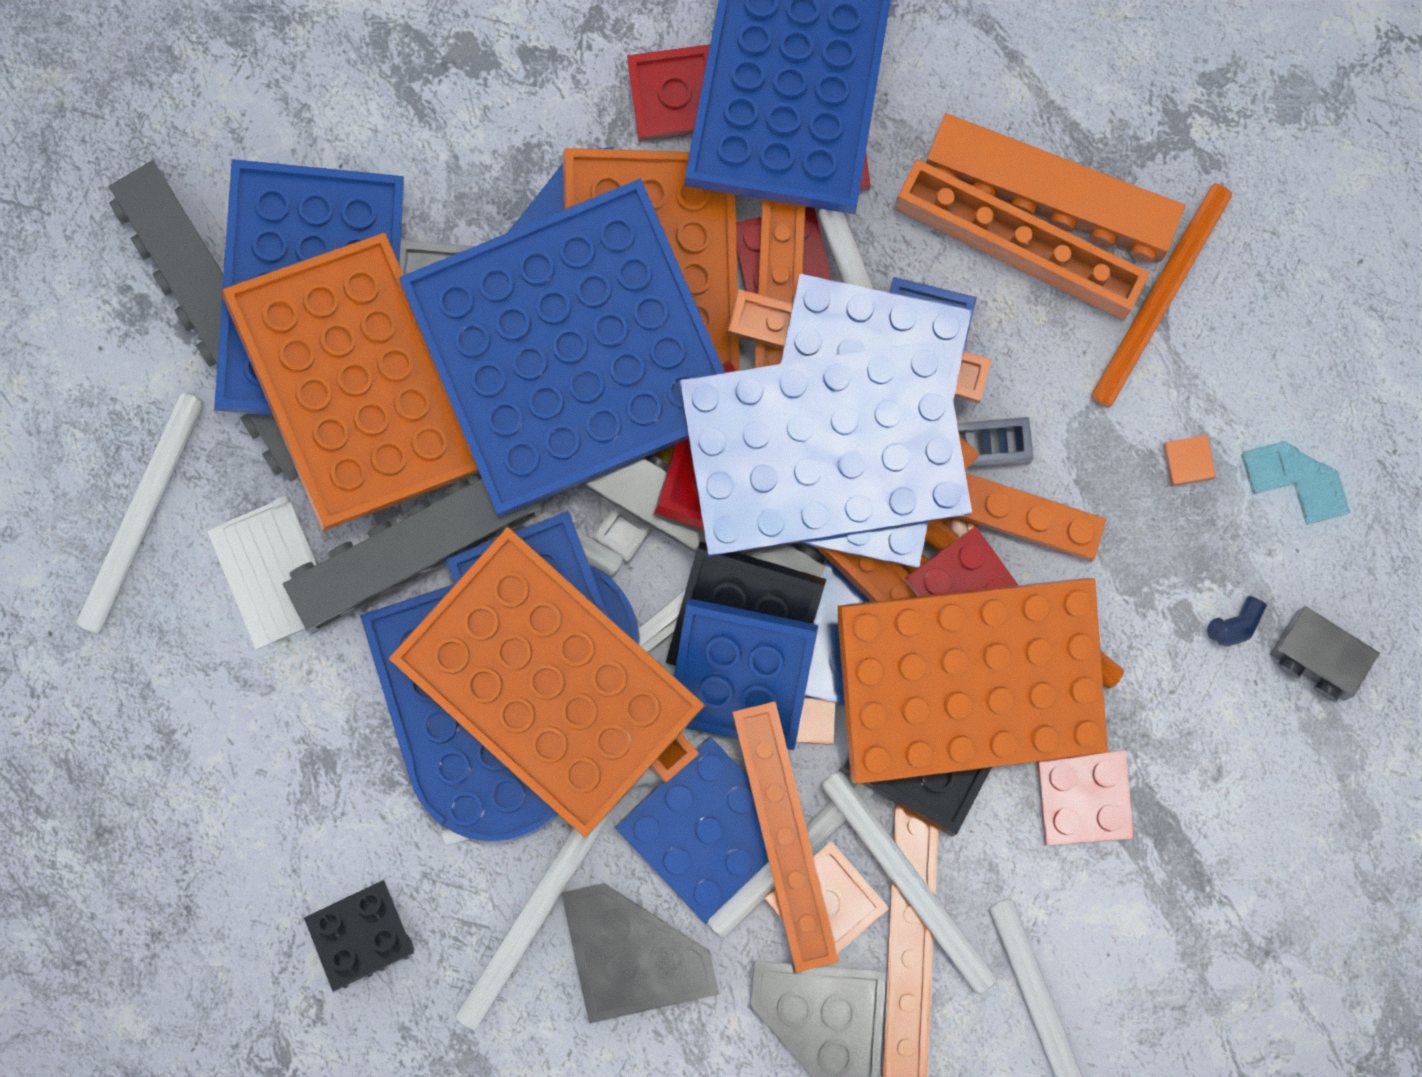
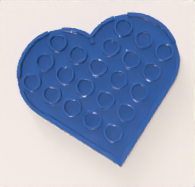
M590 565L610 619L640 645L637 619L626 595L607 574ZM455 584L360 615L410 782L416 796L426 811L441 825L454 833L483 842L517 840L537 832L552 822L559 815L389 660L391 655Z

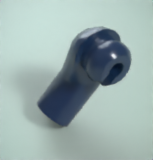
M1247 596L1237 617L1229 618L1225 621L1218 617L1210 621L1207 628L1208 637L1211 640L1217 641L1219 645L1227 647L1249 640L1253 636L1267 604L1255 597Z

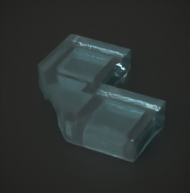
M1278 442L1244 451L1241 454L1252 494L1255 495L1294 484L1306 525L1350 513L1339 472L1327 464L1320 463L1300 452V449L1288 442Z

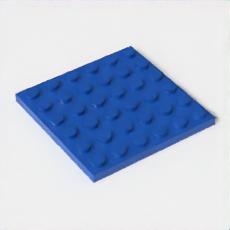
M641 178L399 277L498 518L689 439L680 380L725 373Z

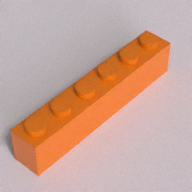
M947 113L943 117L926 160V164L1002 201L1010 203L1033 216L1036 213L1049 218L1050 224L1064 231L1072 232L1074 228L1090 234L1089 238L1095 243L1107 247H1113L1114 244L1130 250L1131 256L1145 262H1153L1154 259L1158 261L1163 260L1170 248L1186 206L1185 204Z
M916 159L897 197L895 210L1122 321H1125L1131 312L1150 272L918 159Z

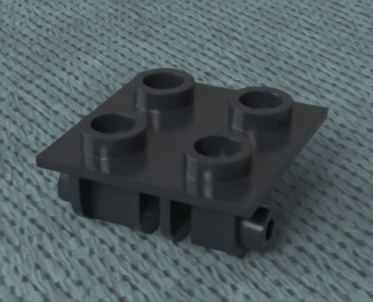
M384 880L304 917L333 992L342 987L345 989L349 987L348 984L365 976L371 977L374 972L378 970L383 971L386 966L403 958L406 960L415 951L409 935L405 932Z

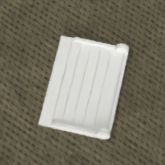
M280 497L266 506L208 530L207 533L255 649H260L305 630L282 583L291 579L289 573L295 568L308 562H313L314 566L317 564L289 497Z

